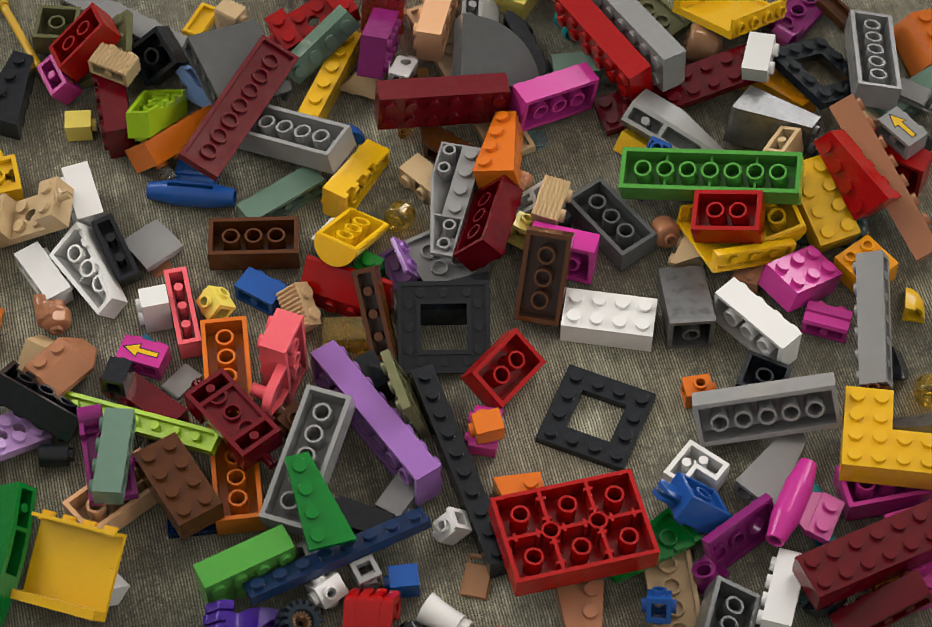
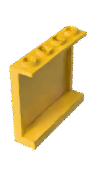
M674 0L672 12L732 40L784 18L787 11V0H777L772 3L764 0Z

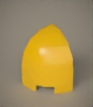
M627 128L621 132L613 150L622 155L623 147L646 148L649 141Z
M905 287L901 320L924 323V300L917 291Z

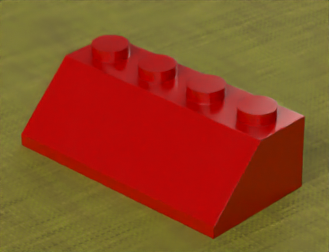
M308 255L301 282H308V285L312 288L316 307L325 309L330 313L335 312L344 315L349 319L363 321L351 272L356 269L347 266L334 267L326 264L318 257ZM382 278L391 315L394 309L393 281Z

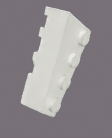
M75 222L49 254V257L97 315L115 319L128 301L93 227Z

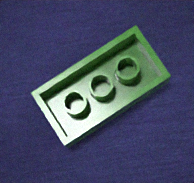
M283 524L278 525L194 564L193 569L197 589L205 604L220 599L235 600L237 598H244L247 595L242 584L296 561V550Z

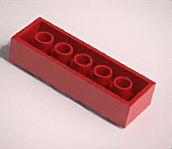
M555 0L556 20L560 27H565L568 30L569 36L574 42L578 41L585 55H590L593 58L595 66L605 72L610 83H615L618 86V90L624 98L627 97L632 102L645 89L653 90L651 65L592 0Z

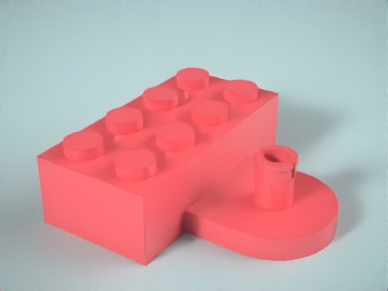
M280 308L276 309L273 316H269L266 323V331L258 338V359L261 361L260 373H262L263 379L262 385L254 382L250 389V397L262 400L261 409L271 420L275 418L272 414L279 406L284 404V402L289 403L294 399L308 369L304 317Z

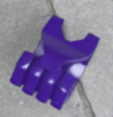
M220 599L206 604V615L203 617L204 627H279V625H275V621L279 619L276 615L280 610L255 607L235 613L234 600Z

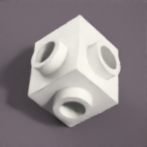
M335 571L312 579L305 585L309 592L307 594L309 601L324 609L335 607L339 604V600L349 593L339 573Z

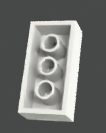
M733 277L715 292L713 308L716 323L748 350L790 365L797 359L802 335L798 327L790 324L779 311L773 310L762 297L750 291L745 283Z
M566 288L560 340L651 352L658 299Z

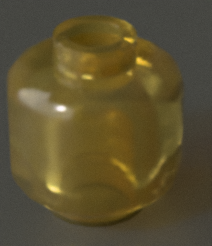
M404 200L394 201L383 215L384 222L389 224L388 229L397 233H403L408 230L416 218L414 207Z
M932 374L921 375L915 382L914 399L920 406L925 408H932Z

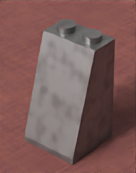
M750 85L731 108L723 141L763 151L781 125L801 128L804 156L814 151L816 147L813 142L821 130V127L818 126L821 117Z
M689 265L687 267L658 268L657 286L666 348L712 346L716 317L704 266Z

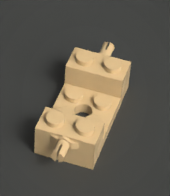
M56 176L39 182L38 195L17 202L5 193L0 194V249L68 228L74 189Z

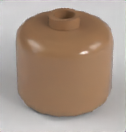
M695 22L692 23L683 43V48L686 50V61L694 63L724 52L723 36Z

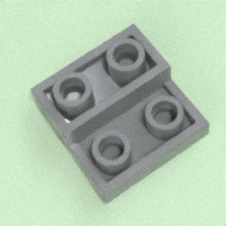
M157 219L124 239L136 264L147 272L156 269L160 264L175 257L177 253L184 250L182 243Z

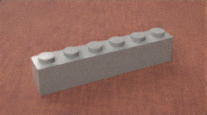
M883 250L855 253L856 262H853V272L856 275V283L853 285L855 297H857V305H854L857 327H855L854 332L855 338L858 340L855 357L856 361L859 362V370L856 371V381L860 386L869 383H877L879 385L890 384V389H892L889 257Z

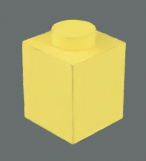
M91 110L65 111L64 129L67 142L93 140L94 131H97V119L92 117Z

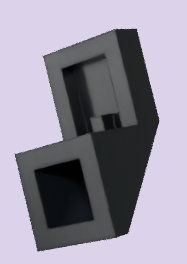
M373 349L353 360L360 366L362 374L372 380L375 389L385 395L388 402L396 398L388 386L387 382L390 381L388 375L384 374L380 365L381 361Z

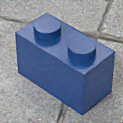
M249 266L234 285L235 297L255 309L273 316L276 309L281 307L276 293L286 288L287 285L279 279L275 280L267 276L262 270H256Z

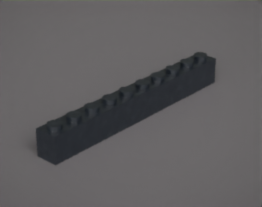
M433 364L410 370L412 388L462 510H466L473 530L471 534L478 552L481 554L483 564L486 566L490 579L505 575L507 571L488 514L489 499Z

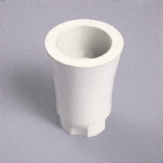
M434 592L427 598L416 619L419 624L427 627L473 626V622L466 618V615L448 605Z

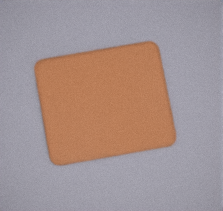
M167 260L156 269L151 270V272L158 278L164 274L163 270L173 269V267Z

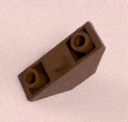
M440 126L420 127L424 157L434 163L441 142L474 147L470 142L460 139L451 131H446Z

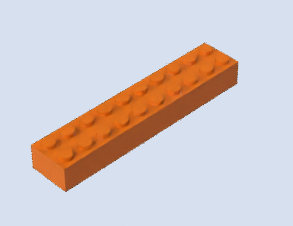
M246 315L200 320L204 380L223 368L250 396L253 380ZM232 410L229 411L226 415L228 417L233 418L236 417L239 414V412ZM222 439L215 455H210L212 487L223 503L225 514L223 519L215 522L217 535L264 531L266 527L259 518L263 505L260 462L244 471L230 456L229 446Z

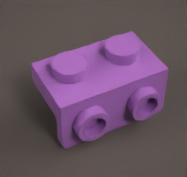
M393 236L390 238L393 246L379 256L385 259L386 273L389 280L393 281V288L397 292V282L416 281L420 277L416 270L418 266L409 254V245L404 240L401 241Z

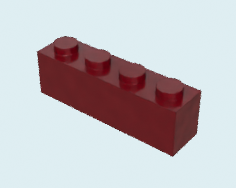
M136 372L126 397L104 392L101 383L102 393L109 399H115L118 404L189 423L188 410Z
M918 569L914 571L908 570L902 573L897 580L885 582L876 591L860 595L856 598L855 602L847 606H840L829 617L835 627H888L932 603V594Z

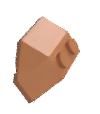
M59 337L27 363L22 372H31L36 376L34 380L37 383L51 386L57 397L64 396L94 371L98 350L83 338Z

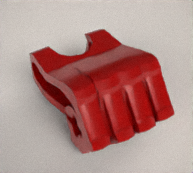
M365 587L363 591L362 588H351L344 598L342 627H392L393 621L400 620V591L391 590L388 593L386 588H378L376 592L373 587Z

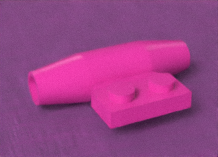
M801 458L786 478L771 512L766 533V541L773 546H784L797 525L804 532V535L823 544L828 543L845 502L825 492H812L817 464L811 459Z

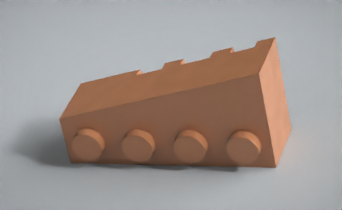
M591 580L554 589L562 627H602L604 580Z

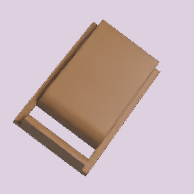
M470 553L467 557L459 596L488 601L492 579H490L485 565L469 562L470 558L482 560L481 554Z

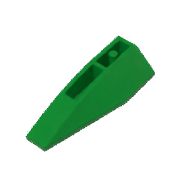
M20 481L0 485V627H2L13 599L10 598L12 588L16 589L18 586L22 568L31 545L35 517L31 513L32 511L35 512L37 503V488Z

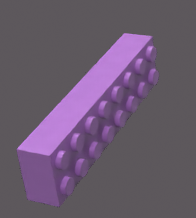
M332 340L310 352L313 381L320 388L353 397L356 408L350 422L351 427L393 477L398 472L402 481L407 486L414 483V503L419 507L442 493L441 462L436 456H432L428 452V448L423 440L417 439L412 427L401 420L397 409L389 406L385 395L375 389L372 380L362 374L358 363L351 361L346 349L343 346H339L335 340Z

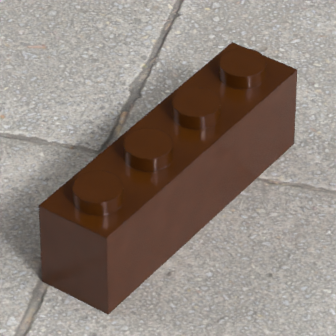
M379 264L351 271L369 350L373 349L379 360H383L380 352L387 349L396 357L398 355V346Z

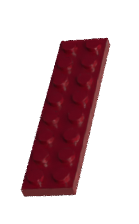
M262 34L186 143L178 159L216 182L297 63L299 57Z
M747 43L685 65L683 84L664 92L653 85L651 92L677 107L685 109L758 82L742 79L741 66ZM619 90L595 98L593 102L607 137L627 129L623 126L621 118L632 102L627 97L624 98Z

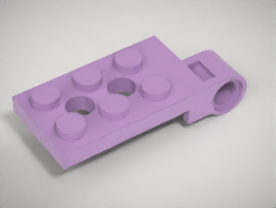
M12 411L0 415V437H2L0 438V462L39 448L40 444H50L53 436L46 430L36 428L31 421L15 416Z

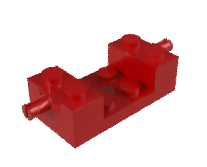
M310 0L288 14L281 8L265 17L264 20L271 33L267 37L291 52L317 27L310 26V20L318 19L320 24L337 6L341 5L357 22L361 20V16L353 0Z

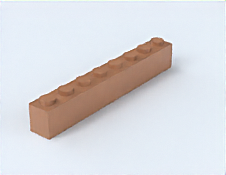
M851 94L829 106L841 129H844L862 150L861 153L867 160L870 159L875 165L874 168L879 174L885 176L890 182L889 185L892 189L898 191L902 196L886 206V209L917 263L932 256V232L928 227L932 223L926 212L920 213L917 207L920 205L915 193L910 194L906 187L910 184L903 173L899 175L895 167L899 165L892 154L888 156L884 150L888 146L882 135L876 136L873 129L877 127L871 116L866 118L863 110L866 107L860 97L855 99L854 95Z

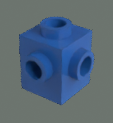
M665 587L647 589V597H642L641 612H646V622L657 625L671 624V614H676L677 599H672V591L667 590Z

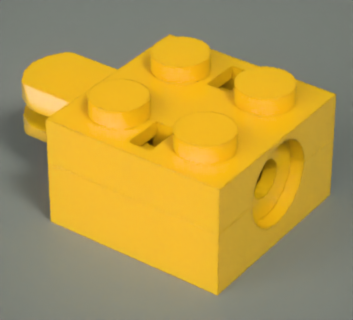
M0 149V194L5 193L16 202L25 198L15 154L4 156Z

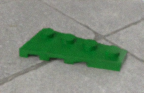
M305 452L285 457L284 461L308 553L355 542L357 538L310 453Z
M668 507L650 521L660 550L657 565L702 543V537L687 524L682 526L673 519L674 515ZM647 569L614 575L608 578L613 583L618 584Z

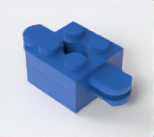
M678 471L671 482L661 479L658 486L652 491L658 500L666 503L674 515L673 519L682 526L687 524L701 535H704V533L708 535L717 526L733 517L725 507L716 489Z

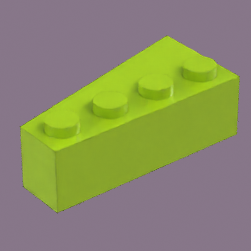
M186 89L143 90L126 112L128 138H135V141H146L188 114Z

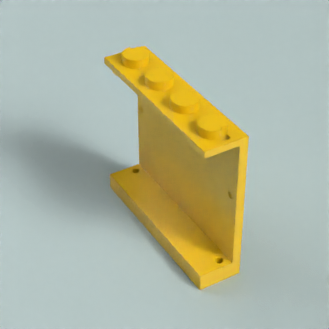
M693 204L680 206L676 223L712 273L763 266L795 251L797 243L793 238L769 242L762 241V244L696 243L690 230Z
M43 509L42 513L32 511L31 515L41 519L23 590L12 588L10 598L91 621L105 622L127 535L118 533V527L104 524L102 529L97 527L98 522L84 519L82 524L77 522L78 517L66 514L59 518L56 517L57 512L46 509Z

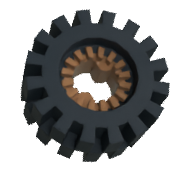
M298 599L280 609V612L276 615L279 619L275 621V625H279V627H296V621L301 620L303 627H324L319 625L324 621L323 618H318V615L322 613L320 610L315 612L316 605L314 603L309 606L310 601L305 600L302 602V599Z

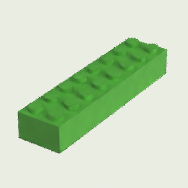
M623 147L618 189L623 199L694 201L695 190H763L766 204L801 205L805 164L803 152Z

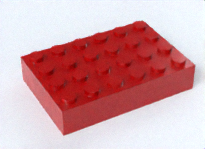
M631 468L490 498L488 514L514 597L657 566L660 550Z

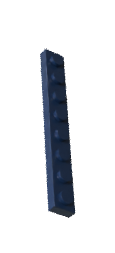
M420 506L356 534L357 540L355 542L321 549L242 584L244 591L252 605L258 604L432 527L431 521Z

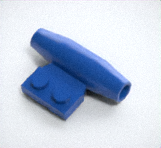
M178 159L174 172L176 179L150 181L147 184V199L172 206L206 209L233 207L237 200L235 188L215 184L214 180Z

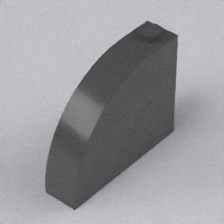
M472 12L462 13L454 21L453 76L506 72L510 91H512L513 85L539 76L536 63L529 49L506 26L492 19L477 16Z

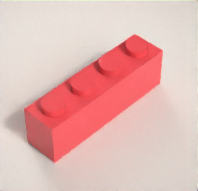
M186 266L163 270L180 358L183 360L203 356L202 342Z

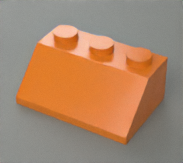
M930 8L910 13L893 27L896 51L910 78L932 65V9Z

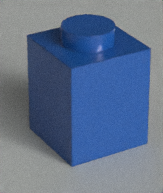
M417 563L388 566V575L384 576L385 588L390 591H400L401 598L420 596Z

